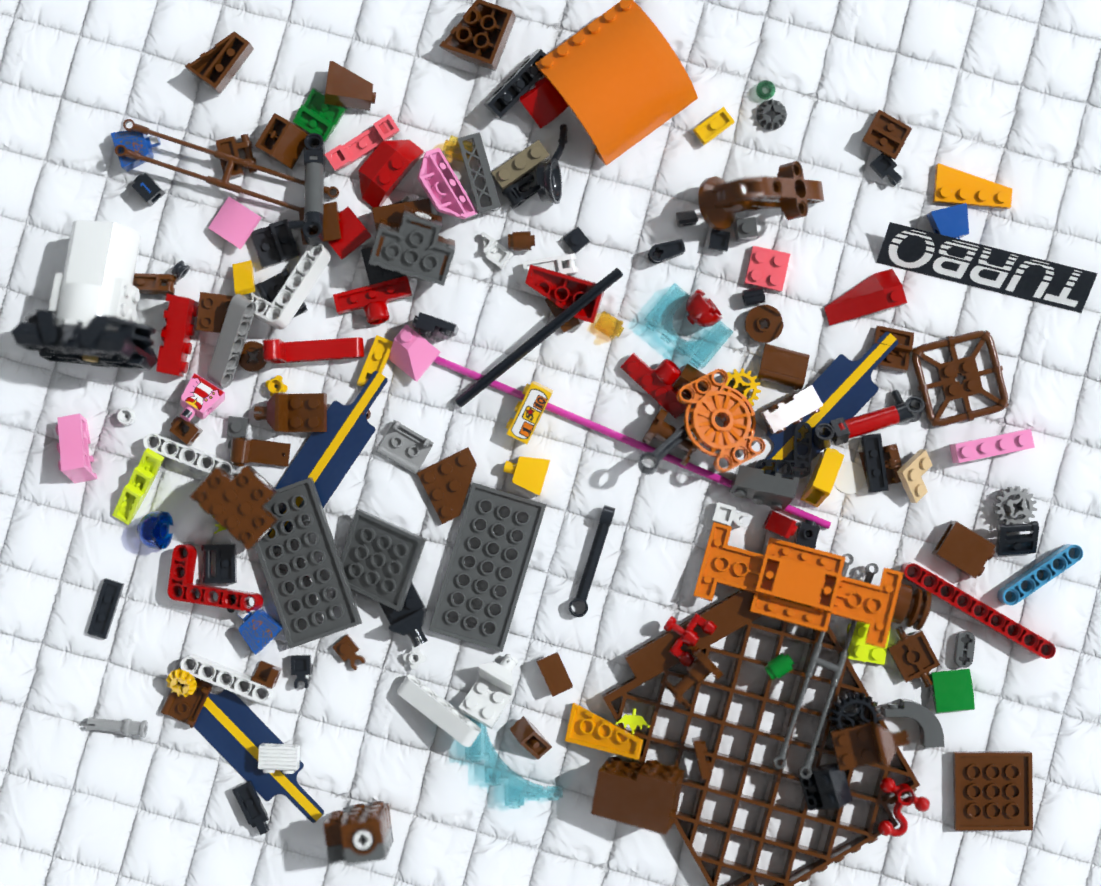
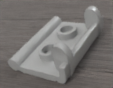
M394 420L376 452L417 474L434 442L402 425L399 421Z

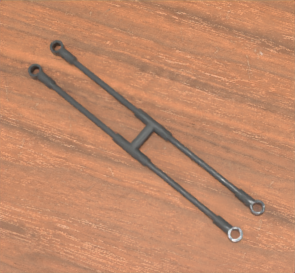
M851 554L842 555L843 557L848 556L850 559L848 563L844 562L842 576L844 577L849 565L854 561ZM870 563L866 565L864 582L871 584L874 574L879 570L877 564ZM870 566L874 567L873 573L869 570ZM852 620L837 664L819 658L825 635L824 632H820L805 672L806 677L784 743L780 747L778 756L773 760L774 767L783 769L786 766L785 757L789 748L788 744L809 680L812 678L817 665L834 673L810 751L807 752L803 766L798 770L802 778H809L812 775L810 768L815 756L814 751L835 687L839 683L847 659V651L857 621ZM779 759L782 760L781 766L777 765V761ZM804 769L808 771L806 776L802 774Z

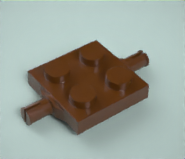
M902 625L898 626L895 630L900 639L895 644L889 646L887 650L904 682L907 683L915 678H921L925 687L931 686L933 683L928 673L939 666L940 663L923 631L920 630L912 635H906Z

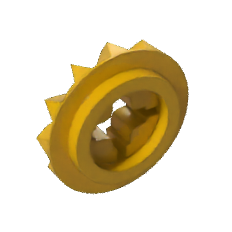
M173 670L166 678L168 682L167 687L171 688V693L176 692L178 696L183 695L186 698L188 695H192L197 688L195 678L185 670Z

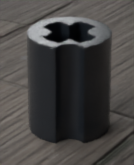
M763 287L743 290L742 299L744 305L750 306L764 303L765 294Z

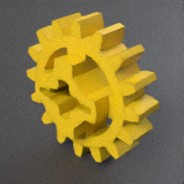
M741 368L740 373L733 369V375L728 372V381L725 386H728L730 380L733 379L734 384L732 388L736 389L738 384L740 387H748L742 391V394L747 398L748 391L752 390L748 401L753 406L752 400L759 399L756 393H761V390L757 389V386L761 383H755L754 381L757 376L751 377V371L744 373V368ZM741 377L748 379L750 383L742 381Z

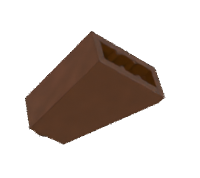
M330 61L324 104L370 111L371 103L375 104L376 92H373V84L336 62Z

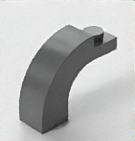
M900 699V706L897 703H888L887 707H881V714L884 717L913 718L920 729V744L925 748L944 747L942 726L937 717L925 706L913 700Z

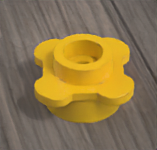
M276 375L274 379L265 382L271 397L274 393H285L288 390L280 375Z

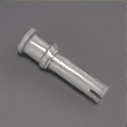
M90 717L87 720V724H90L87 725V730L120 732L124 736L131 734L140 735L142 738L146 737L148 731L147 720L142 722L132 721L131 719L117 721Z

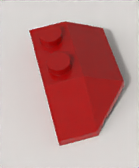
M411 140L382 141L358 170L362 199L373 208L380 207L425 152Z

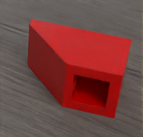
M770 510L762 528L789 539L796 532L797 526L795 524L797 521Z

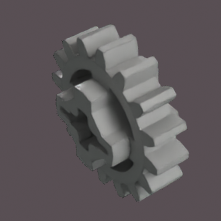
M1015 486L1014 489L1007 487V491L1001 490L1002 496L995 497L999 502L993 504V506L998 507V510L994 511L995 514H1000L998 521L1004 520L1003 523L1005 525L1023 524V522L1030 523L1029 518H1035L1032 512L1037 511V508L1033 507V504L1037 503V501L1031 500L1033 494H1026L1028 489L1023 488L1021 490L1020 486ZM1017 494L1013 499H1008L1009 496ZM1013 504H1016L1018 510H1015ZM1017 515H1022V516H1023L1022 518H1020V519H1018V520H1014V518H1016Z

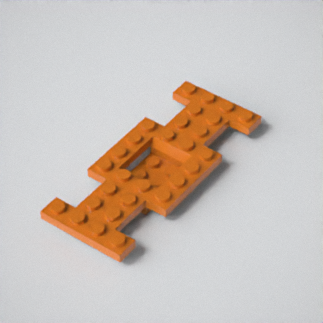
M713 522L693 597L712 601L717 583L755 593L750 612L826 633L831 614L869 624L865 644L885 649L903 572L884 567L880 584L877 586L842 576L846 557L772 537L769 538L765 555L729 546L728 541L732 527Z

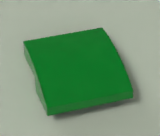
M313 88L305 104L301 105L292 122L309 133L321 135L323 142H326L347 109L342 106L324 104L325 95Z
M970 669L931 672L930 677L934 692L932 696L936 714L975 710Z

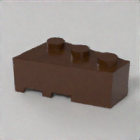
M234 31L215 44V47L202 53L198 59L191 64L188 63L185 67L190 73L221 94L254 48L250 42Z

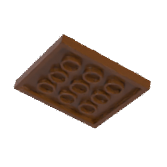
M953 752L954 829L956 831L1033 830L1032 752Z

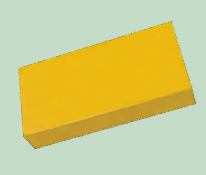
M252 261L232 264L235 294L245 295L255 292Z

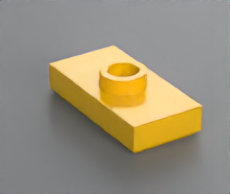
M723 107L694 128L693 132L705 146L732 126L735 121Z

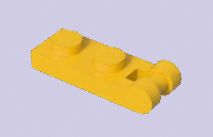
M376 335L357 385L365 386L369 380L367 379L368 373L373 374L374 371L383 373L389 359L393 341Z

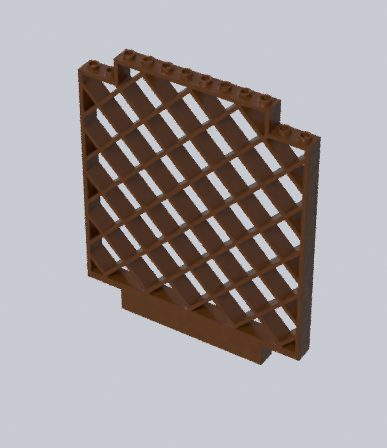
M744 590L735 592L698 614L706 620H711L717 626L711 636L704 633L698 625L693 630L700 637L695 646L700 650L704 649L703 653L707 657L710 651L736 658L729 685L704 679L701 683L696 681L690 699L691 707L688 709L661 702L665 689L661 682L656 700L628 693L662 672L661 681L664 677L667 679L668 675L678 678H684L687 675L669 669L680 663V660L669 653V650L681 636L671 630L625 655L624 657L635 677L602 696L616 722L622 718L626 699L654 706L649 722L650 728H648L647 733L635 730L633 734L645 739L640 758L638 759L641 766L645 764L651 740L676 747L677 751L673 765L679 767L683 749L695 753L694 746L685 743L692 717L717 723L718 728L712 750L707 749L708 752L704 754L709 756L712 771L716 759L742 766L736 790L733 792L709 785L712 772H709L710 778L704 779L703 783L683 778L682 785L700 789V794L694 815L677 811L674 824L709 886H717L722 866L748 873L727 886H749L751 882L754 886H759L754 878L755 876L779 882L773 886H794L800 881L805 882L809 880L815 872H823L828 868L829 864L842 861L845 858L844 856L850 852H858L864 844L875 842L878 836L881 835L878 831V826L873 828L879 805L882 806L889 819L887 821L892 823L893 828L898 825L887 806L889 803H896L895 793L890 792L882 796L883 791L880 788V782L883 778H887L888 771L908 776L910 781L905 784H908L913 792L917 790L920 784L899 747L895 748V755L903 768L890 765L891 762L885 767L879 762L869 765L880 768L873 795L850 789L852 796L871 801L865 828L840 821L844 806L835 809L831 819L807 812L808 806L805 796H803L800 810L774 803L781 777L799 782L800 779L798 774L751 762L757 735H761L784 743L806 677L805 672L815 642L818 641L821 631L813 630L810 639L786 632L788 622L781 621L779 630L752 623V621L762 615L750 612L755 593ZM692 618L679 624V626L686 630ZM828 625L826 634L832 644L822 642V647L836 650L838 655H840L843 649ZM745 626L738 653L710 646ZM751 627L778 634L771 660L780 654L784 636L810 643L803 670L793 669L788 672L801 676L794 703L768 697L772 678L768 673L762 694L735 687L743 660L763 666L768 665V661L744 655ZM684 643L680 648L682 651L694 655L691 652L694 647L691 645L687 646ZM848 658L845 661L839 683L835 687L818 744L815 748V756L811 768L820 766L823 753L836 756L835 750L825 747L832 722L829 716L834 715V713L830 712V709H835L836 707L833 703L834 701L837 702L840 688L863 692L866 697L869 696ZM846 669L855 685L842 682ZM815 674L810 678L828 684L831 682V679ZM701 684L727 691L720 718L694 711ZM734 693L760 700L753 727L727 720ZM622 696L617 712L611 702ZM766 702L792 709L785 736L759 729ZM863 704V716L868 719L869 709ZM801 706L799 710L820 717L822 711ZM659 708L686 715L679 741L652 734ZM841 717V723L848 724V719ZM883 720L877 721V723L882 725L881 727L888 730ZM618 723L620 728L632 734L631 728H624L623 723ZM725 726L751 733L744 759L718 752ZM792 732L788 744L789 747L790 744L810 749L812 743L792 738ZM781 759L778 760V766L782 765ZM748 768L774 774L767 801L742 794ZM854 768L845 770L849 786ZM707 791L733 798L726 824L700 817ZM904 791L902 792L901 796H903L904 794L909 795V792ZM740 801L765 807L759 833L733 827ZM772 810L798 816L791 842L766 836ZM678 819L692 822L688 837ZM805 819L830 825L824 851L799 845ZM698 824L724 831L717 857L695 851L693 841ZM838 828L862 834L832 852ZM731 834L757 840L750 866L724 859ZM763 843L789 849L782 875L757 868ZM796 852L821 858L790 876ZM702 861L715 864L712 878Z

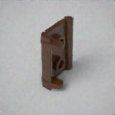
M765 343L757 378L761 382L766 380L792 387V390L795 391L797 389L802 390L810 355Z
M196 677L194 678L197 688L192 695H188L185 698L183 695L178 696L176 692L171 693L170 691L161 710L162 714L169 715L188 724L190 728H193L196 724L197 718L213 687V684Z

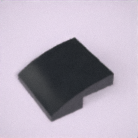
M287 219L254 230L250 235L262 269L300 256L291 228H288Z

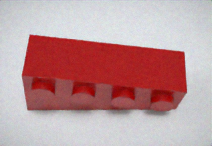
M166 294V301H169V307L167 310H164L163 318H165L167 323L161 331V340L164 341V345L159 347L156 372L183 377L184 373H187L188 370L187 356L190 355L192 350L191 336H194L196 331L194 321L195 317L198 316V302L190 298Z

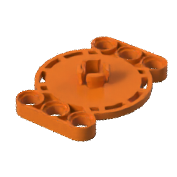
M716 369L684 385L677 391L676 397L680 403L687 405L684 424L689 439L701 452L716 457L714 468L720 473H725L761 454L765 450V442L760 437H753L756 428V418L748 399L738 390L725 386L728 381L727 373L723 369ZM715 374H720L723 377L722 383H717L714 380ZM699 382H704L707 385L706 391L703 392L698 389ZM682 390L690 392L691 398L689 400H685L682 397ZM689 413L691 414V425H689L688 421ZM716 416L720 417L721 419L724 417L726 418L723 427H720L716 424ZM691 429L693 430L694 435H695L696 438L698 439L697 441H696L695 438L693 437V435H692V433H691ZM753 441L758 442L760 445L758 452L751 448ZM700 443H702L705 447L709 448L710 451L707 450V449H704V448L700 445ZM736 450H741L744 453L743 460L736 458ZM721 458L726 459L728 462L726 469L719 466Z

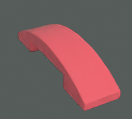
M390 114L375 122L373 127L341 146L340 144L324 155L333 169L337 171L369 154L382 141H388L400 130Z

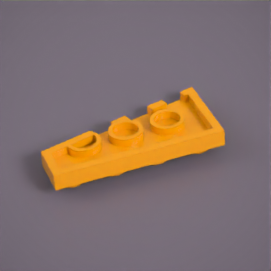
M940 163L936 164L933 202L959 205L967 203L970 206L1011 208L1012 188Z

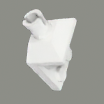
M505 654L500 664L493 662L479 666L480 677L458 707L459 711L491 730L514 697L512 671L518 664V660L514 656L510 659V654Z

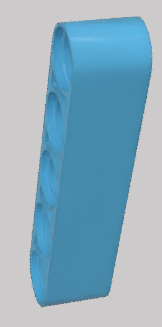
M1075 544L1063 545L1002 587L997 593L998 600L1006 605L1019 603L1080 561L1083 557L1082 548ZM1071 548H1073L1075 551V554L1072 558L1069 557L1068 554ZM1055 559H1058L1059 566L1057 568L1053 567V561ZM1039 570L1043 571V577L1041 579L1037 578V572ZM1023 581H1027L1028 584L1025 590L1021 588ZM1010 591L1012 598L1006 601L1005 594Z

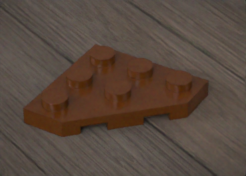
M469 447L417 472L442 524L461 514L477 466Z

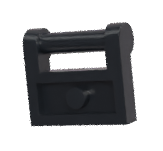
M1031 521L1026 524L1005 525V523H1000L997 525L996 553L998 556L1036 553L1039 535L1038 521ZM1030 531V534L1006 535L1008 532Z
M236 544L201 545L204 559L202 583H237ZM211 551H216V577H211Z

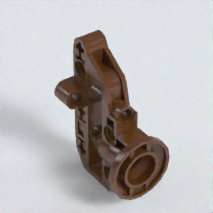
M798 161L780 165L777 177H745L730 182H725L717 176L710 177L701 183L698 192V204L705 222L711 228L718 231L729 228L733 224L738 212L781 208L785 217L788 220L805 217L808 214L807 204L824 201L822 181L804 180L803 168Z

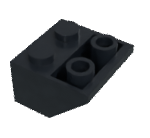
M838 763L810 768L812 775L809 778H802L798 773L808 810L838 809L853 801L845 772L839 770ZM802 771V774L806 776L808 771Z

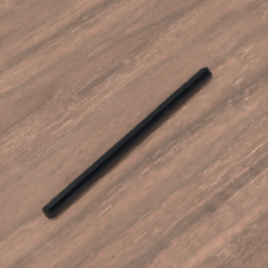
M615 268L456 398L455 402L457 405L463 407L619 280L623 276L620 269Z

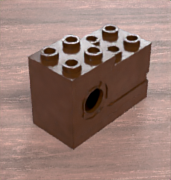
M609 757L598 770L591 814L667 835L676 819L685 770H681L675 765H663L657 760H647L641 766L637 762L629 763L622 761L619 757Z

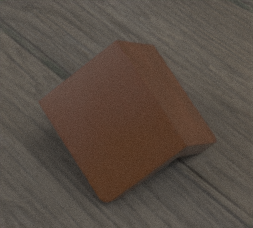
M260 661L255 675L251 677V681L272 689L277 683L282 668L265 661Z

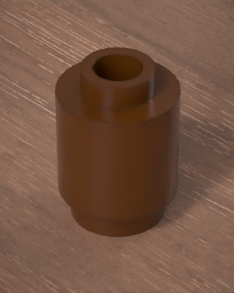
M531 231L508 234V249L528 251L531 250L532 246H535V235H531Z

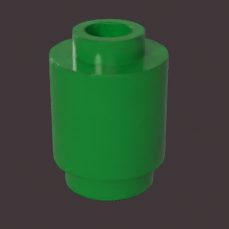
M781 653L767 662L768 665L764 668L772 680L793 670L791 665L794 662L789 654L784 655Z

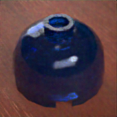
M152 511L144 515L137 526V533L140 541L146 547L160 550L166 549L169 546L173 537V533L169 534V525L173 526L171 515L168 512Z

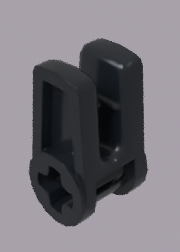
M533 174L512 184L502 192L503 196H506L510 201L512 209L523 204L541 189L540 185L536 184L525 192L520 191L534 181Z
M679 239L652 246L648 252L649 261L653 264H659L684 254L685 245L683 240ZM655 250H657L658 253L661 252L659 258L657 256H653Z

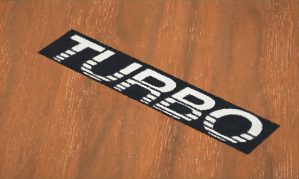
M892 222L889 223L876 262L1079 313L1083 311L1098 274Z

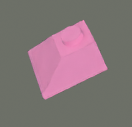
M406 324L394 338L389 360L417 382L441 352Z

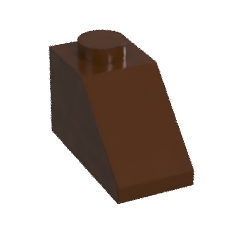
M524 716L509 728L519 744L537 759H540L552 748L545 737Z

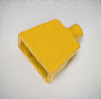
M519 456L517 464L506 461L503 472L514 475L512 483L540 495L550 460Z

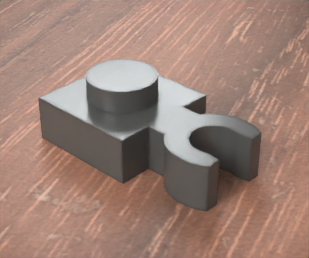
M229 416L227 435L232 436V438L247 437L249 418ZM232 439L228 442L229 449H231Z

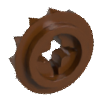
M256 341L245 343L239 360L240 366L249 372H256L264 368L267 361H264L263 345ZM247 351L253 354L255 352H258L256 357L258 358L257 360L259 362L254 360H251L250 362V356Z

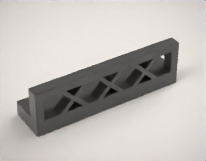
M480 132L457 138L478 213L500 209V201ZM472 139L474 146L472 153L464 149V141ZM472 157L478 160V171L473 170L469 166V161ZM477 175L483 178L485 184L483 190L475 186L474 181ZM482 194L488 196L491 206L481 208L479 200Z

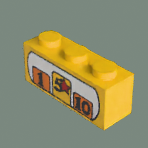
M532 381L531 385L527 383L522 393L525 397L522 402L518 401L514 409L517 413L514 419L510 417L506 428L509 429L507 435L528 444L553 390L535 381Z

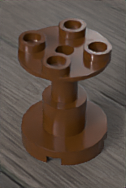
M661 408L644 435L642 442L649 445L652 439L656 438L664 443L675 433L676 428L664 421L668 413ZM688 439L683 440L677 446L685 451L680 462L683 466L687 465L692 453H695L697 447Z
M697 646L691 650L697 659L687 668L689 673L675 686L665 677L661 681L662 685L686 709L691 707V704L684 698L683 694L696 681L701 683L710 673L717 679L724 675Z

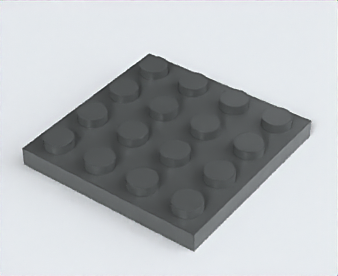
M356 510L340 558L350 588L397 611L402 610L426 539L366 511Z

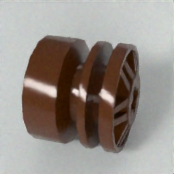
M901 583L892 622L901 624L905 619L906 627H913V629L920 631L930 612L931 592L925 590L922 592V589L917 588L912 594V587Z

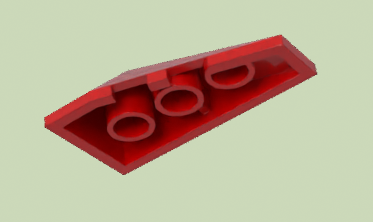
M531 264L525 281L528 286L564 310L597 284L589 280ZM604 292L573 317L594 323Z
M889 269L874 273L824 307L828 324L831 326L902 306L907 303L900 280L894 270Z

